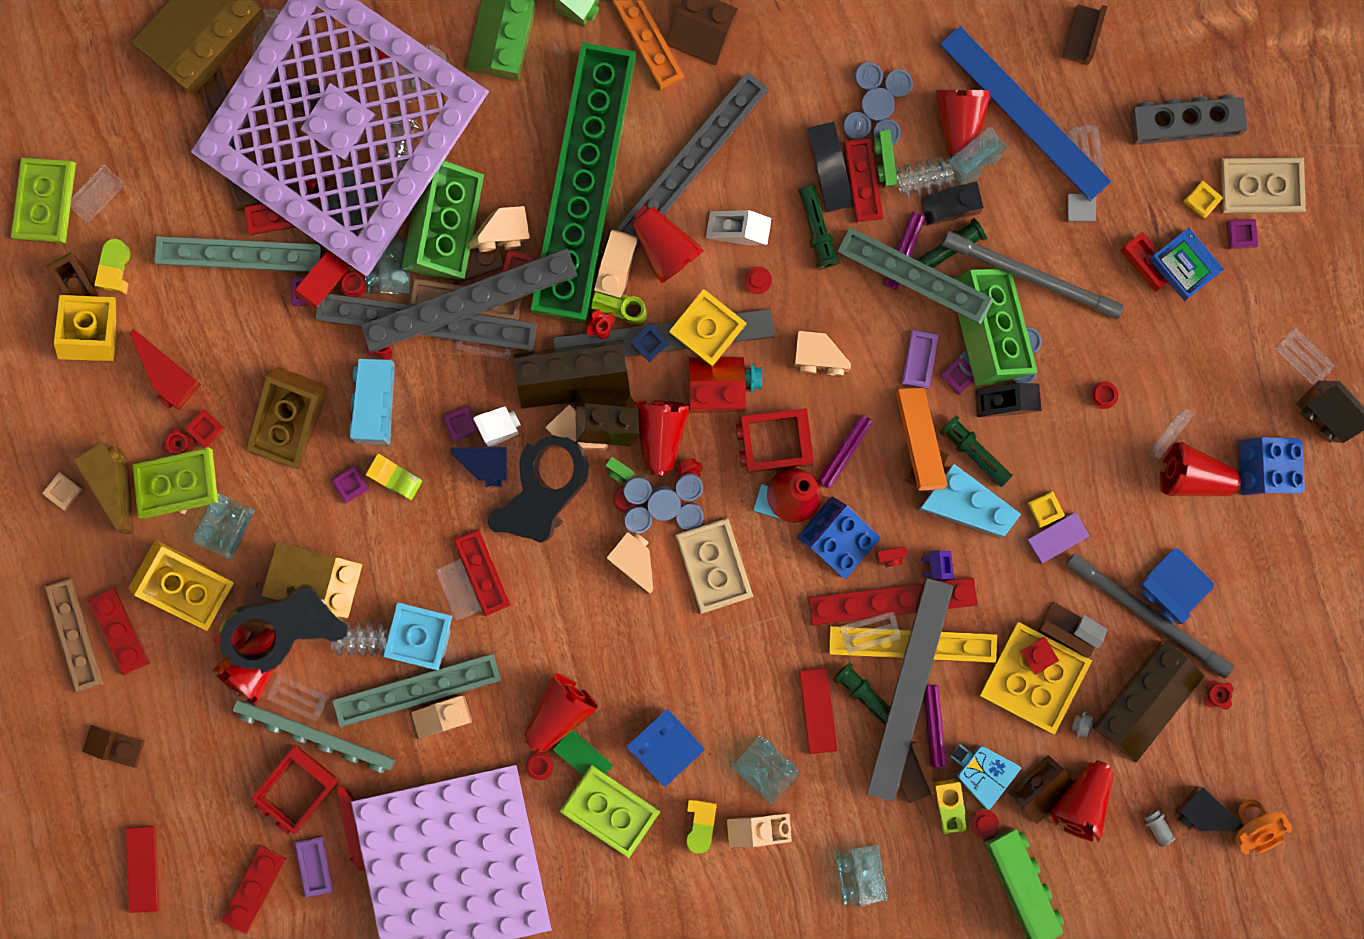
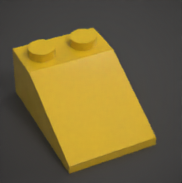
M155 539L128 588L135 596L208 631L234 582Z

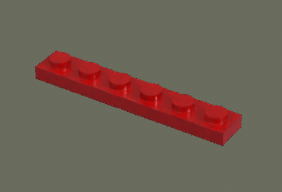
M974 578L942 582L954 586L947 609L978 605ZM924 584L809 598L812 626L916 613Z

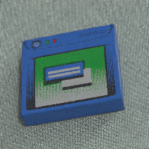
M1187 228L1149 259L1184 301L1224 270L1190 228Z

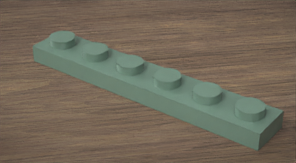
M851 227L837 251L982 324L994 301L993 298Z
M156 236L155 264L161 266L309 273L322 258V245Z
M491 654L332 701L339 726L344 727L502 680L495 655Z
M237 700L233 711L240 713L238 718L252 724H254L255 720L266 723L264 728L278 734H280L281 729L292 733L291 739L305 744L307 739L318 743L317 749L332 753L333 749L344 753L342 758L354 763H358L359 759L370 763L368 768L384 773L385 769L392 770L396 762L395 758L258 706L250 705L242 700Z

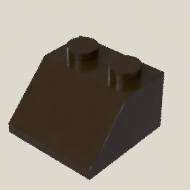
M1318 380L1296 403L1302 409L1300 414L1308 422H1314L1320 428L1319 434L1329 443H1345L1364 431V406L1340 381Z
M575 390L576 442L630 446L639 435L638 407L629 393Z

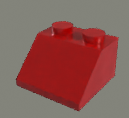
M720 357L713 367L701 358H689L690 413L745 412L744 357Z

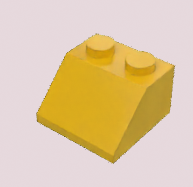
M59 295L54 346L58 359L114 362L116 298Z

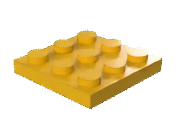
M1016 622L979 696L1055 735L1092 660L1046 637L1059 661L1034 675L1020 651L1046 636L1020 622Z

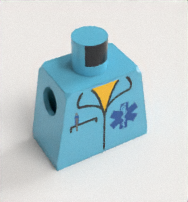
M959 744L950 756V758L962 766L956 774V778L987 810L991 809L1021 769L1019 765L981 745L971 753Z

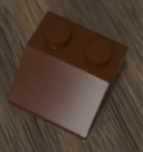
M682 0L666 44L713 65H717L736 21L738 8L720 0Z

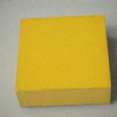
M1202 180L1183 203L1204 220L1223 197Z
M1053 491L1027 503L1039 528L1065 516Z

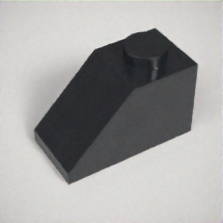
M977 181L950 187L921 199L927 226L977 215L984 208Z
M1013 383L975 390L977 415L979 418L1020 415L1042 411L1040 386L1038 383Z
M1197 786L1175 809L1180 815L1178 818L1179 822L1188 830L1194 828L1198 831L1240 830L1244 827L1204 787Z

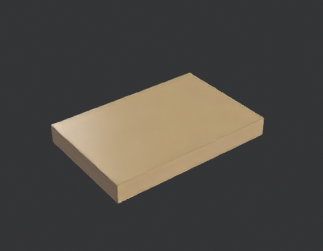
M1224 158L1220 160L1221 196L1223 197L1221 200L1222 214L1306 212L1304 158Z
M728 518L676 534L701 614L754 597Z

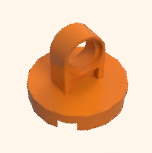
M1248 799L1241 803L1239 815L1245 826L1236 835V843L1244 854H1249V850L1255 849L1257 854L1270 850L1284 841L1282 835L1285 832L1290 834L1292 831V825L1283 813L1267 814L1261 802L1256 799ZM1257 807L1260 809V814L1255 819H1248L1245 817L1247 809Z

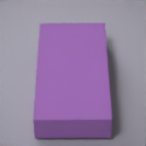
M911 330L901 385L929 389L938 334Z
M1075 512L1027 541L1042 564L1090 535Z
M324 837L295 842L305 898L334 892Z

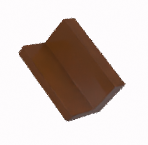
M1080 4L1077 5L1062 58L1086 65L1090 64L1095 54L1108 6L1102 5L1098 10Z
M1052 603L1037 631L1087 658H1090L1095 649L1074 634L1082 617L1057 603Z
M911 741L900 779V784L908 803L937 794L916 741Z
M1048 755L1015 785L1008 794L1038 824L1051 812L1072 785L1073 780Z

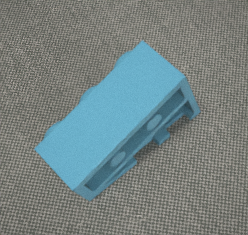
M359 359L358 366L353 368V382H356L355 393H352L351 399L353 418L350 422V439L357 444L390 446L395 364L392 360Z
M955 464L945 474L946 488L933 490L918 510L998 538L1004 537L1021 515Z

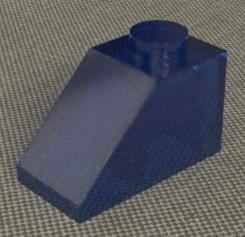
M506 447L451 448V454L480 483H485V487L498 488L502 487L503 482H508V449Z

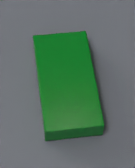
M574 730L568 733L553 749L581 775L585 774L590 765H593L605 774L613 766L609 760Z

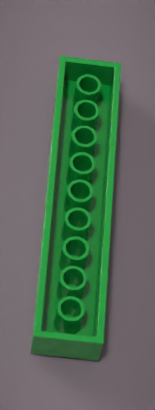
M581 43L541 258L568 249L578 276L534 292L531 306L532 315L586 324L635 69L636 52Z

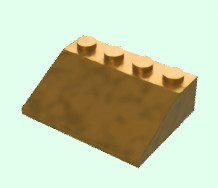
M170 0L136 36L132 44L193 97L266 16L262 9L252 0Z

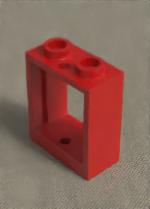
M807 408L741 416V423L736 424L738 440H743L744 451H739L741 468L746 467L747 474L813 466L814 458ZM796 418L801 458L754 463L749 424Z
M294 746L251 799L256 803L254 808L266 817L270 814L277 820L275 825L287 835L290 832L297 834L340 783V780L302 748ZM294 761L325 786L297 822L265 797Z

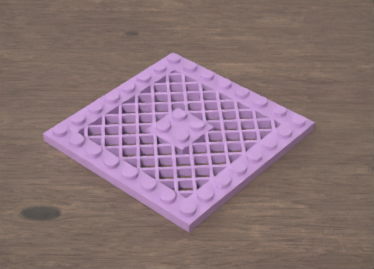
M288 0L191 153L359 272L368 276L489 93V90L359 0ZM319 8L322 9L323 11H325V12L316 14ZM326 18L329 31L317 34L315 20ZM333 18L341 22L346 27L335 30ZM309 26L310 35L301 37ZM348 33L351 46L339 49L337 35ZM355 33L369 43L357 45ZM330 37L332 50L320 53L318 39ZM311 41L314 54L302 57L300 43ZM370 48L373 62L361 64L358 51ZM377 48L391 58L379 60ZM294 49L295 58L286 60ZM352 52L354 66L342 68L340 55ZM333 56L336 70L324 72L322 59ZM315 60L317 74L305 76L303 63ZM399 63L413 73L401 76ZM296 64L299 78L287 80L285 67ZM393 64L395 77L383 79L380 66ZM374 68L376 81L364 83L362 70ZM279 72L280 82L271 83ZM355 72L358 85L346 87L343 74ZM337 75L339 87L332 83L326 87L325 78ZM415 79L417 93L405 95L402 81ZM421 79L436 89L423 91ZM318 80L321 93L309 95L307 82ZM300 83L302 97L291 99L288 86ZM396 83L398 97L386 99L384 85ZM281 87L284 101L272 103L270 90ZM377 87L380 100L368 103L365 89ZM359 91L361 103L347 93ZM437 94L439 108L427 110L425 97ZM264 95L265 105L257 106ZM444 95L449 97L446 103L444 100ZM418 98L420 112L408 114L406 101ZM319 99L318 103L312 110L310 101ZM399 102L402 116L390 118L387 105ZM303 103L306 116L294 118L292 105ZM285 106L287 120L276 122L274 109ZM381 106L383 120L374 121L377 114L369 108ZM267 110L269 124L258 126L255 113ZM438 114L430 126L428 116ZM249 118L251 128L242 129ZM422 118L424 131L412 134L409 120ZM403 121L405 135L393 138L391 124ZM305 122L301 130L307 133L308 136L297 137L295 124ZM384 125L387 139L375 141L372 128ZM288 126L291 139L279 141L277 128ZM270 129L272 143L261 145L259 132ZM252 133L254 147L243 149L241 135ZM366 133L368 143L358 145ZM423 137L417 148L414 149L413 139ZM310 141L312 155L301 157L299 143ZM406 141L409 154L397 157L394 143ZM318 142L331 151L319 153ZM388 144L390 158L378 161L376 147ZM292 145L294 158L283 160L280 147ZM369 148L371 162L359 164L357 151ZM274 149L276 162L264 164L262 151ZM255 152L257 164L244 154ZM332 156L334 170L323 172L320 158ZM351 156L353 166L341 168L339 157L348 161ZM314 160L316 174L304 176L302 162ZM407 161L401 172H399L398 162ZM295 164L297 178L286 180L284 166ZM391 164L394 178L382 180L379 166ZM277 168L279 179L266 170ZM373 168L375 182L363 184L361 170ZM354 171L356 185L345 188L342 174ZM335 175L338 189L326 191L324 177ZM317 179L319 193L308 195L305 181ZM299 183L300 194L288 185ZM392 184L384 196L383 185ZM376 187L378 201L367 203L364 189ZM358 191L360 205L348 207L346 193ZM339 194L341 209L330 211L327 197ZM320 198L322 209L317 207L309 200ZM377 207L369 219L368 208ZM361 210L363 224L352 226L349 212ZM342 214L344 225L332 216ZM362 230L359 236L353 231Z

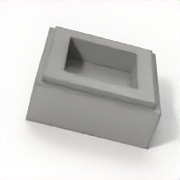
M1068 194L1067 222L1095 223L1096 197L1090 202L1084 194Z
M1083 615L1074 634L1098 649L1103 643L1108 629L1088 616Z

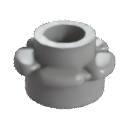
M1083 712L1082 716L1076 715L1072 731L1077 732V738L1080 736L1089 737L1094 717L1087 715V712Z

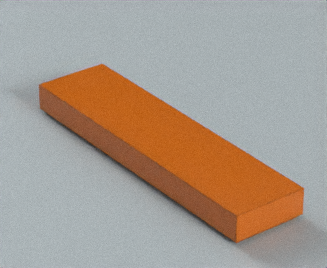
M611 0L660 91L683 80L684 75L643 0Z
M925 388L898 389L896 397L918 491L945 489L947 481Z

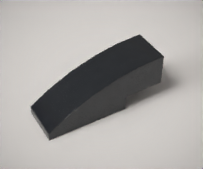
M835 122L807 128L813 163L826 212L829 213L852 207L853 201Z

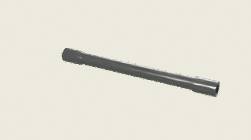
M949 230L943 238L941 246L976 258L1092 307L1095 311L1116 320L1122 313L1124 305L1102 295H1096L973 243L970 239Z
M1074 553L1067 561L1066 567L1084 580L1090 581L1201 660L1205 666L1219 676L1226 679L1234 668L1233 664L1216 652L1206 648L1174 624L1168 622L1159 613L1099 572L1095 566L1077 553Z

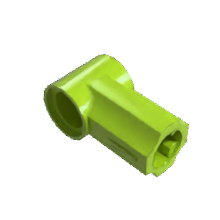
M595 292L591 310L598 309L604 314L612 313L615 318L635 326L640 325L647 318L645 304L640 298L623 294L619 298L602 292ZM632 305L641 307V312L636 317L627 315V310Z

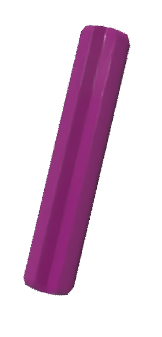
M918 212L911 213L897 251L910 257L925 220L924 215ZM886 277L884 286L896 290L899 283Z
M864 415L859 416L818 479L821 485L831 488L871 427V419Z
M926 685L924 702L931 766L944 767L946 766L939 687L938 685Z

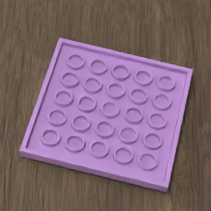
M517 765L351 802L379 939H517L552 930Z

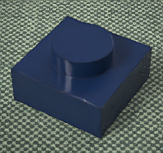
M651 323L630 341L633 347L649 363L669 345V342Z

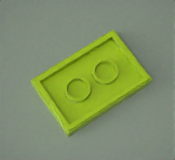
M21 158L11 232L12 239L66 244L76 167L75 162Z
M210 448L132 464L137 516L140 519L218 503L213 450Z
M593 765L589 766L559 810L562 814L628 858H630L660 813V810Z

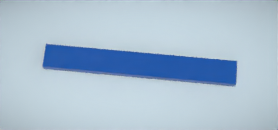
M961 26L940 44V47L982 90H990V98L1090 202L1111 183V180Z

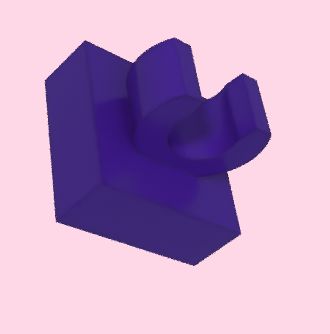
M951 551L929 552L930 556L921 558V562L931 563V571L922 573L923 577H932V580L954 579Z

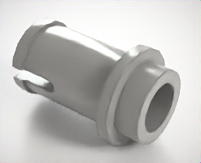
M1157 809L1144 816L1146 821L1144 824L1146 827H1150L1159 842V846L1164 847L1172 843L1176 837L1165 822L1164 813H1160Z

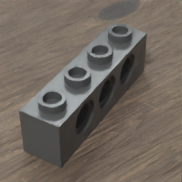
M1234 94L1219 96V100L1197 97L1191 99V102L1181 103L1180 99L1167 100L1163 105H1154V102L1138 103L1137 107H1134L1130 113L1133 145L1240 136L1247 130L1244 97L1235 98ZM1209 111H1217L1221 116V121H1213L1209 116ZM1182 114H1191L1194 118V124L1185 123L1182 119ZM1155 116H1163L1167 121V126L1161 127L1157 125Z

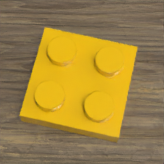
M703 289L669 333L713 367L747 323Z

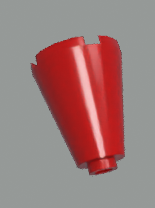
M936 90V100L947 154L953 157V162H970V157L976 156L990 100V90Z
M645 205L633 214V217L636 219L632 222L633 228L661 284L673 277L689 262H692L704 252L700 244L654 206L648 209Z
M646 400L636 401L635 404L638 407L639 436L645 469L651 470V475L666 476L667 471L673 470L690 412V404L684 405L682 402L654 400L649 405L646 404Z
M1174 442L1168 448L1162 462L1167 464L1166 472L1160 471L1159 477L1161 492L1168 496H1231L1239 490L1241 485V477L1236 469L1184 442Z
M787 468L778 472L768 484V504L773 513L782 521L791 523L805 521L813 516L820 506L821 488L816 478L808 471L800 468Z
M266 628L240 647L238 651L246 655H255L265 651L273 642L275 630ZM225 658L212 671L218 674L216 677L238 696L244 693L248 697L246 702L255 706L259 702L276 668L261 674L260 669H245L234 665L228 658Z
M556 673L551 677L524 734L527 738L526 744L536 752L540 750L547 751L594 714L598 708L594 698L585 689L582 692L575 687L577 683L565 675Z
M1098 760L1095 763H1088L1051 810L1049 820L1056 826L1058 822L1066 826L1064 831L1075 837L1093 842L1095 837L1097 842H1099L1103 836L1114 773L1110 771L1111 767Z

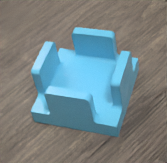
M397 602L384 657L439 670L442 657L445 656L451 632L449 628L452 616Z

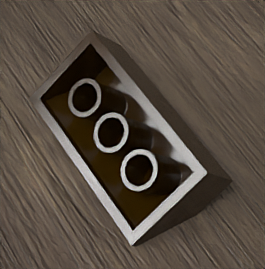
M623 340L518 353L513 356L521 409L575 402L576 389L630 394Z
M1167 640L1160 641L1092 728L1137 763L1205 675Z

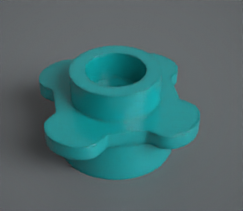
M751 364V370H745V386H750L751 393H753L754 389H762V367H754V364Z

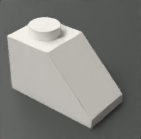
M750 210L710 211L706 238L742 245H767L772 218Z
M502 407L474 417L477 427L489 448L519 434L516 427L521 424L514 410L508 412L506 407Z

